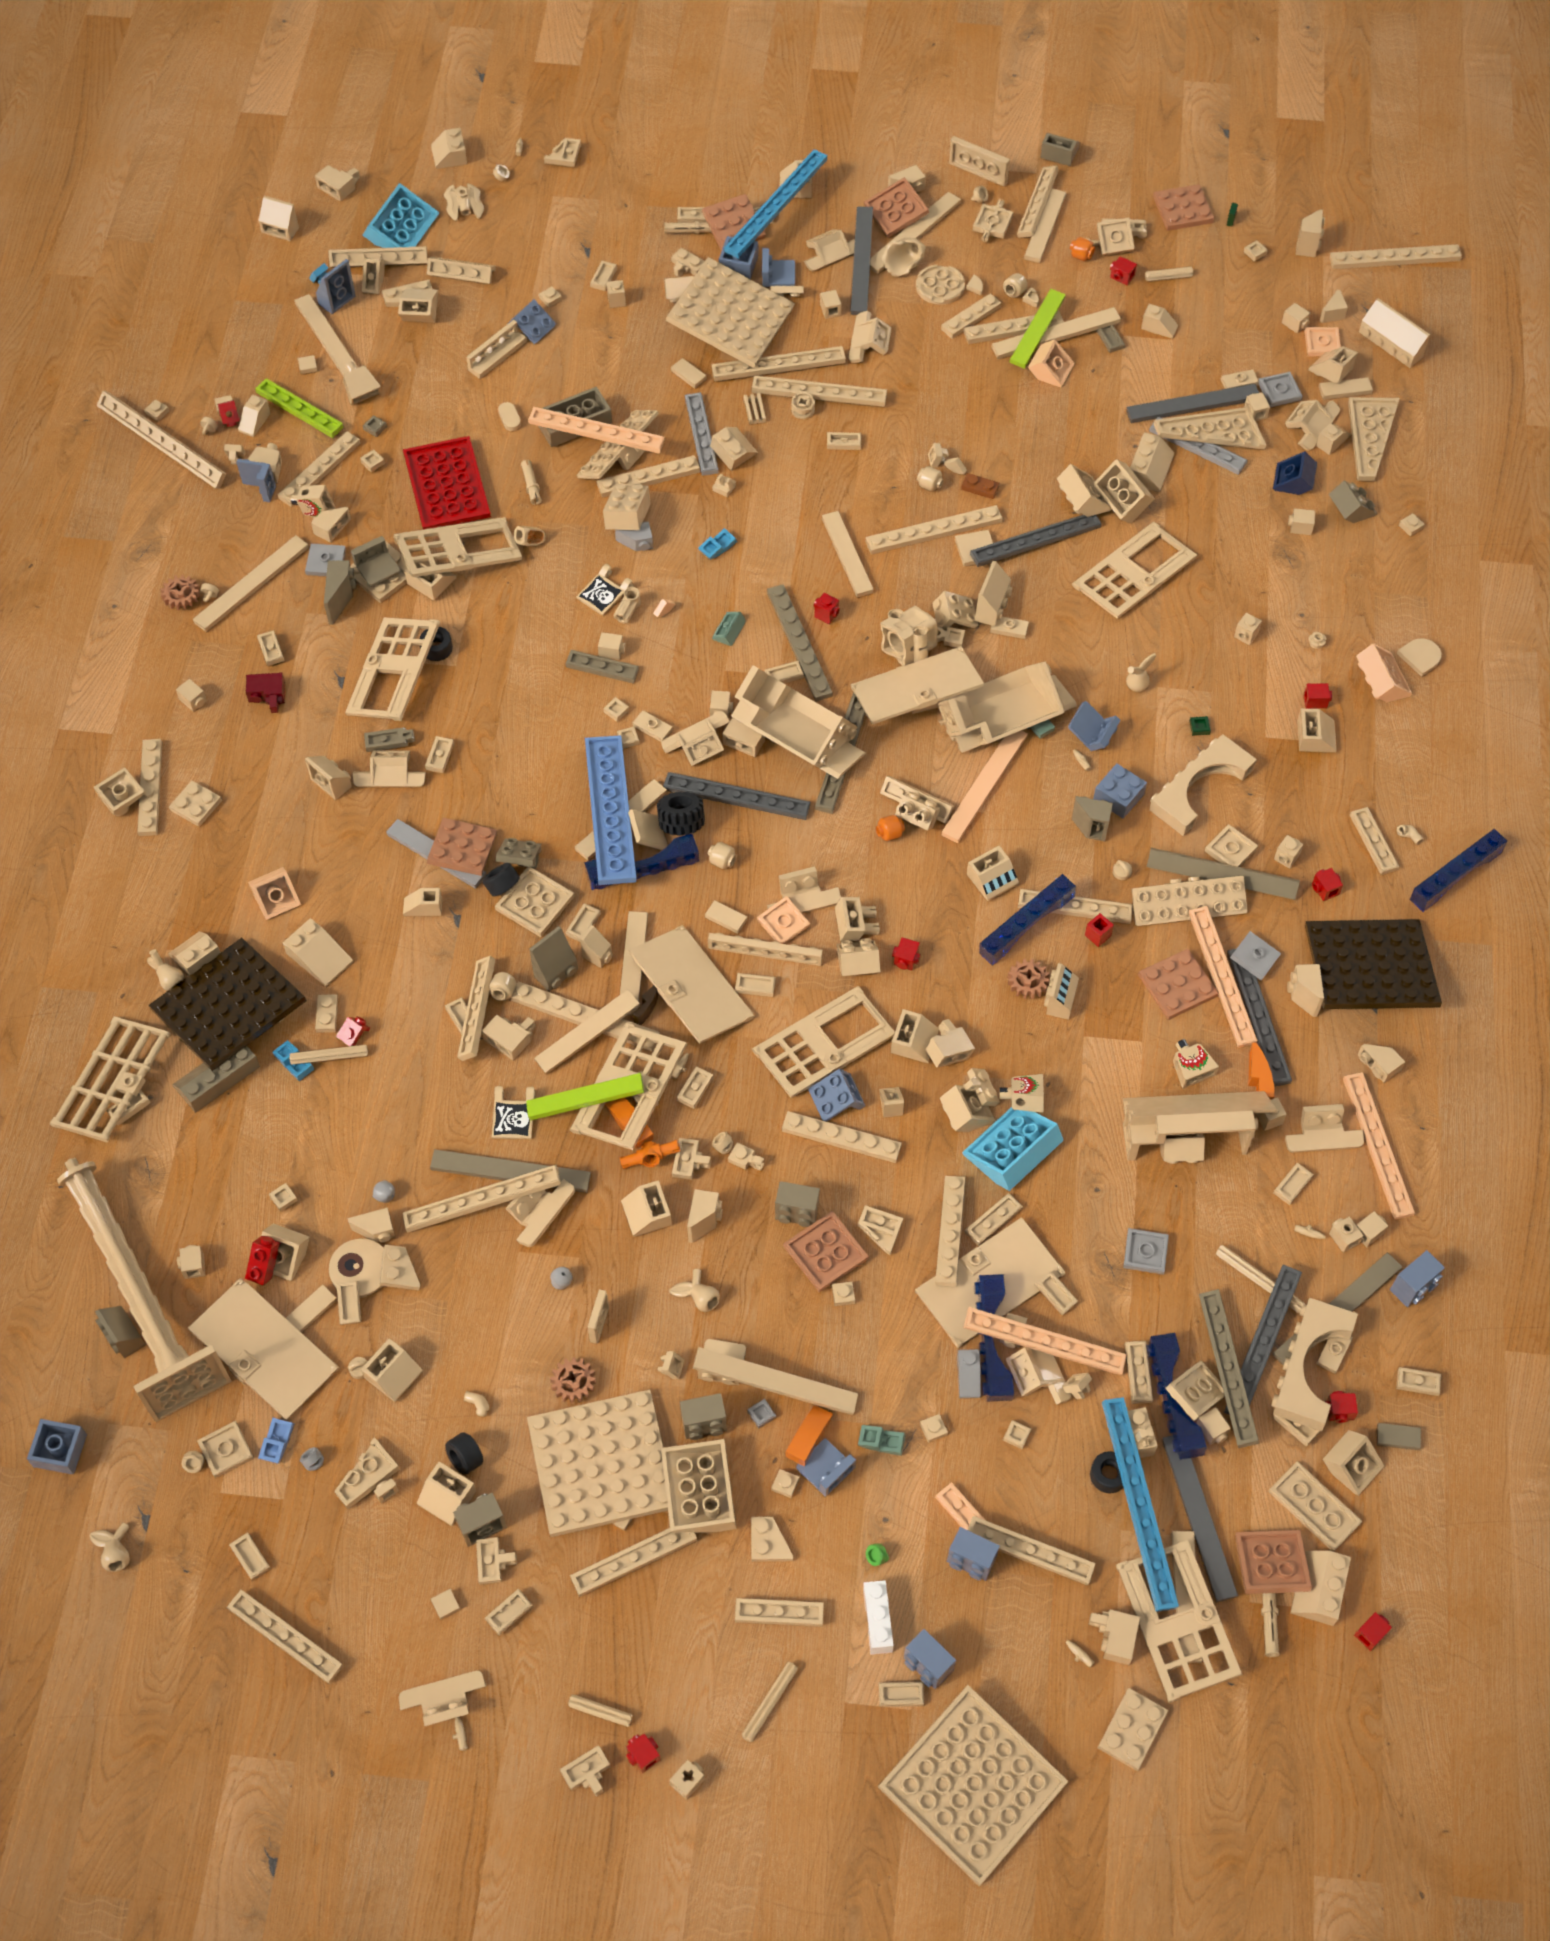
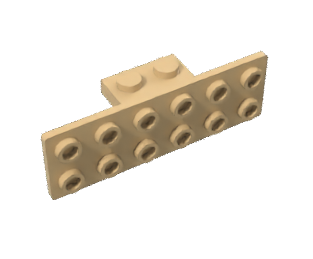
M634 410L631 412L630 417L621 423L620 427L643 432L659 413L657 410ZM606 442L601 445L600 450L596 454L591 456L590 461L581 467L577 477L600 479L617 460L623 470H629L646 450Z
M1200 876L1188 877V881L1181 882V878L1171 879L1170 883L1164 885L1132 888L1136 926L1191 920L1188 914L1189 910L1205 906L1208 907L1211 917L1247 913L1244 876L1200 880Z

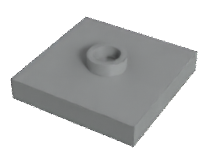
M1291 372L1259 378L1258 384L1270 407L1302 400L1303 396Z
M311 544L305 569L306 575L326 576L328 561L344 560L346 547L342 545Z
M1250 931L1230 958L1262 980L1281 953Z
M1128 1228L1123 1268L1164 1275L1169 1235Z

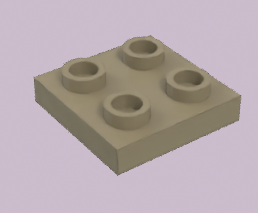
M505 838L496 854V861L517 864L521 867L529 866L536 869L542 844L534 841L525 842L515 838Z

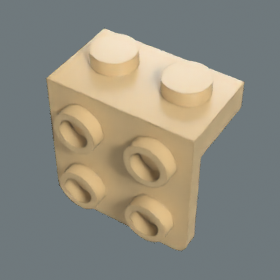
M944 591L932 603L937 627L942 628L944 631L953 623L971 628L978 626V622L975 621L974 602L971 598Z
M707 1339L704 1345V1349L741 1360L745 1358L746 1347L743 1344ZM698 1371V1379L704 1381L722 1382L727 1385L740 1384L733 1380Z

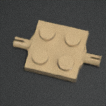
M999 199L996 206L982 204L972 231L984 233L981 238L983 242L984 240L987 242L990 235L1004 238L1013 217L1012 211L1002 208L1005 203L1004 200L1001 201Z

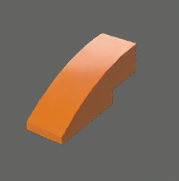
M1252 1042L1249 1051L1248 1086H1255L1256 1092L1265 1091L1269 1099L1272 1100L1275 1095L1269 1064L1258 1044Z
M625 1097L605 1104L622 1131H624L635 1110ZM647 1124L635 1146L636 1149L640 1148L643 1143L653 1140V1132Z
M814 1405L786 1450V1457L805 1466L831 1421L833 1413Z

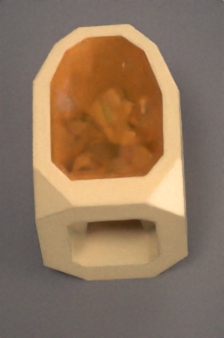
M517 526L514 531V540L516 544L537 546L545 541V533L537 527Z

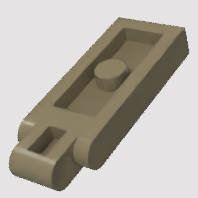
M406 728L364 733L367 752L405 747L408 743L415 741L414 731L411 729L406 730Z

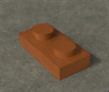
M970 473L966 474L961 485V490L994 499L999 488V482Z

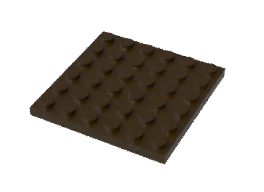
M1420 919L1306 921L1305 930L1313 964L1320 965L1324 994L1323 1009L1441 1008L1442 1001Z
M240 938L218 954L215 959L204 964L197 972L189 975L171 990L150 1003L149 1007L213 1071L307 1000L300 991L243 938Z

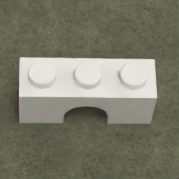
M886 1580L864 1582L863 1593L868 1619L870 1654L892 1653L893 1638Z

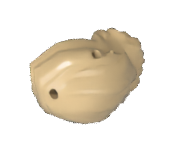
M912 237L900 238L899 241L888 243L884 254H882L884 267L893 276H906L924 258L925 245Z

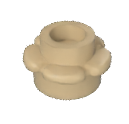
M1314 632L1309 636L1310 646L1315 649L1322 648L1326 644V636L1320 632Z

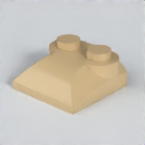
M125 767L94 787L102 802L115 816L126 814L129 806L145 794V791Z

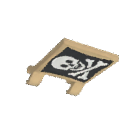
M604 564L596 577L576 596V599L602 616L624 595L626 588L633 587L632 580L626 578L620 587L607 579L612 574L611 566L608 564Z
M496 1086L492 1139L532 1140L533 1120L530 1121L528 1118L526 1101L535 1099L534 1087L526 1088V1101L503 1100V1087Z

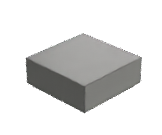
M765 1399L747 1409L748 1414L758 1429L776 1418V1414Z

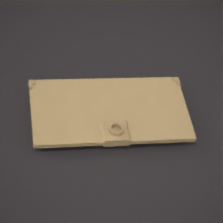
M962 646L851 684L852 691L872 725L916 709L929 707L937 704L939 701L984 686V682Z
M683 925L628 950L631 957L657 988L661 997L673 1009L699 1044L754 1019L755 1015Z
M1021 1217L959 1259L956 1287L936 1286V1276L915 1289V1292L951 1338L955 1346L959 1348L979 1334L978 1332L963 1328L969 1307L1004 1317L1007 1313L1040 1292L1035 1283L1050 1270L1057 1278L1065 1275V1271Z
M239 1278L231 1288L188 1327V1330L204 1345L208 1347L212 1344L219 1358L285 1420L299 1409L339 1369V1366L330 1360L246 1283L243 1278Z

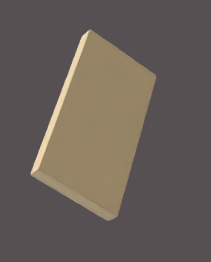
M955 136L952 137L949 164L1004 187L1007 185L1010 159Z
M1298 1461L1268 1491L1332 1552L1362 1523L1359 1517Z

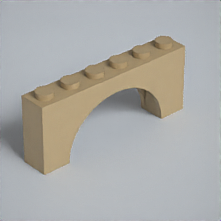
M1222 734L1218 739H1213L1206 750L1203 749L1194 761L1191 760L1183 772L1179 771L1171 783L1167 782L1159 794L1156 793L1152 796L1150 811L1184 836L1195 826L1198 817L1187 800V791L1191 785L1200 778L1211 774H1228L1243 781L1254 770L1257 759Z
M1309 1298L1307 1305H1302L1299 1315L1303 1316L1302 1322L1297 1321L1294 1330L1297 1338L1296 1341L1291 1340L1288 1351L1292 1352L1290 1359L1286 1357L1283 1366L1286 1374L1285 1377L1280 1376L1277 1388L1281 1390L1279 1395H1274L1271 1406L1275 1407L1273 1415L1323 1431L1331 1405L1320 1400L1307 1385L1303 1371L1304 1358L1312 1347L1324 1340L1332 1338L1350 1340L1358 1314Z

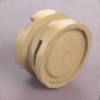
M806 392L794 395L792 398V414L799 419L812 417L815 413L814 397Z

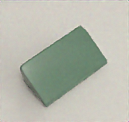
M726 612L712 639L732 646L746 622L742 613Z

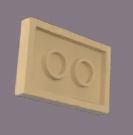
M1199 1361L1165 1388L1194 1421L1225 1397L1222 1383L1202 1361Z
M1128 1688L1098 1749L1138 1771L1168 1710Z

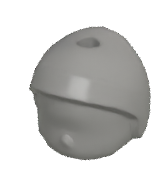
M386 1180L378 1182L373 1189V1198L382 1203L390 1202L395 1195L394 1186Z
M563 1266L554 1269L550 1275L551 1284L558 1290L567 1288L573 1279L571 1271Z

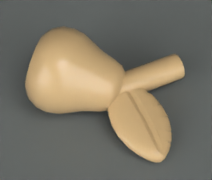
M1155 653L1148 656L1139 667L1130 666L1128 668L1129 674L1126 678V684L1132 691L1141 692L1148 688L1150 679L1146 669L1154 661Z
M156 949L149 952L151 957H148L147 963L156 970L164 990L169 991L184 980L183 972L167 963H163Z
M700 1269L693 1270L692 1283L680 1282L669 1290L672 1295L677 1297L691 1295L695 1306L702 1312L713 1310L720 1300L719 1292L714 1287L700 1284Z
M125 1523L121 1524L114 1535L106 1530H97L90 1533L92 1543L96 1546L104 1547L101 1564L107 1571H120L130 1561L128 1551L120 1542L129 1529V1526Z

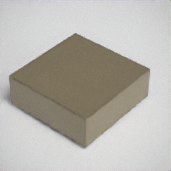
M373 415L363 425V430L377 437L387 427V423Z

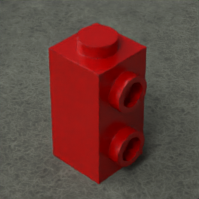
M260 1236L252 1243L245 1279L260 1285H265L272 1279L280 1242L273 1240L269 1236Z

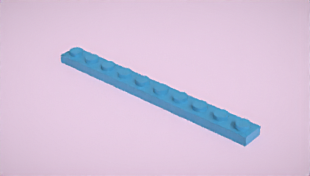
M814 149L724 247V252L739 258L827 161V155Z
M1124 1397L1104 1400L1102 1406L1155 1610L1158 1612L1176 1609L1179 1605Z

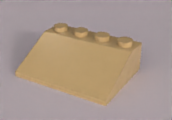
M724 1439L661 1448L671 1532H721L736 1529Z

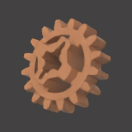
M175 575L174 580L169 578V583H163L164 588H161V597L165 605L170 606V609L176 607L179 610L180 607H183L185 610L187 605L192 607V602H198L197 597H200V589L196 580H191L190 576L184 578V575H181L178 578Z
M1023 959L1022 964L1017 961L1015 966H1011L1007 977L1008 985H1012L1011 991H1017L1016 996L1023 994V998L1026 999L1027 995H1030L1031 999H1034L1035 994L1040 997L1042 991L1046 992L1049 985V972H1046V966L1040 967V961L1035 964L1033 959L1030 962Z
M575 1357L572 1358V1362L564 1359V1365L557 1363L558 1370L553 1369L552 1374L554 1376L550 1377V1381L553 1383L551 1388L552 1391H556V1397L558 1398L562 1395L563 1402L569 1398L571 1404L574 1403L575 1399L582 1402V1396L589 1398L588 1391H594L592 1384L596 1383V1378L593 1377L595 1372L590 1370V1364L584 1365L583 1359L576 1362Z

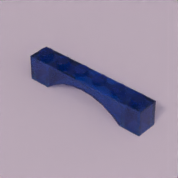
M1496 829L1491 830L1416 886L1410 901L1424 912L1469 872L1485 863L1491 862L1503 852L1508 840Z
M693 834L674 838L658 854L644 860L635 861L636 880L643 876L656 875L665 870H674L680 866L699 862V851ZM596 859L584 862L591 890H599L606 886L614 885H598Z
M1064 874L1060 875L980 942L979 954L993 966L1008 953L1017 940L1036 922L1047 914L1062 908L1073 899L1076 886Z
M1004 1274L979 1275L977 1282H974V1294H978V1302L975 1305L976 1309L995 1314L1005 1296ZM981 1334L982 1342H979V1354H983V1362L980 1364L981 1375H985V1382L982 1383V1393L986 1395L987 1402L1012 1401L1014 1397L1013 1375L1000 1360L994 1346L993 1337Z
M1174 1332L1151 1336L1149 1344L1146 1346L1147 1354L1149 1357H1152V1372L1158 1378L1157 1391L1164 1400L1162 1401V1409L1164 1414L1168 1415V1431L1173 1433V1450L1175 1453H1178L1180 1460L1205 1456L1207 1446L1202 1428L1189 1418L1180 1404L1165 1389L1173 1382V1369L1180 1354L1176 1334Z

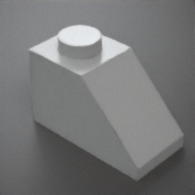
M643 522L639 530H615L616 541L632 550L645 551L653 549L649 522Z
M979 1349L958 1350L959 1398H980Z

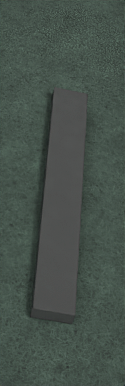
M857 207L851 315H857L868 310L873 207Z
M1256 384L1128 406L1126 412L1130 422L1135 423L1157 419V417L1163 418L1245 403L1248 395L1257 394L1259 391Z
M1080 515L971 550L970 556L977 567L993 561L1008 558L1101 528L1102 523L1097 515L1089 517Z
M668 772L663 786L669 792H692L695 795H699L702 799L802 820L807 819L810 808L809 801Z
M1236 949L1228 950L1227 956L1256 1035L1257 1044L1269 1064L1274 1087L1291 1084L1292 1079L1257 977L1230 958Z
M1284 1264L1281 1267L1240 1370L1249 1405L1302 1274L1301 1271ZM1226 1405L1224 1413L1230 1415L1228 1407Z
M1180 1433L1162 1438V1443L1191 1529L1194 1531V1538L1215 1601L1217 1603L1237 1598L1238 1594L1184 1435Z

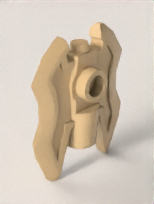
M467 183V188L459 186L455 189V186L451 185L445 191L443 196L447 199L448 203L446 210L453 220H458L459 209L463 216L469 215L472 209L477 219L481 217L484 205L480 202L479 195L481 191Z

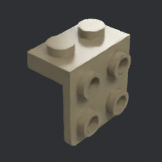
M383 536L351 550L354 565L369 586L379 584L400 573V568L387 550L386 541Z

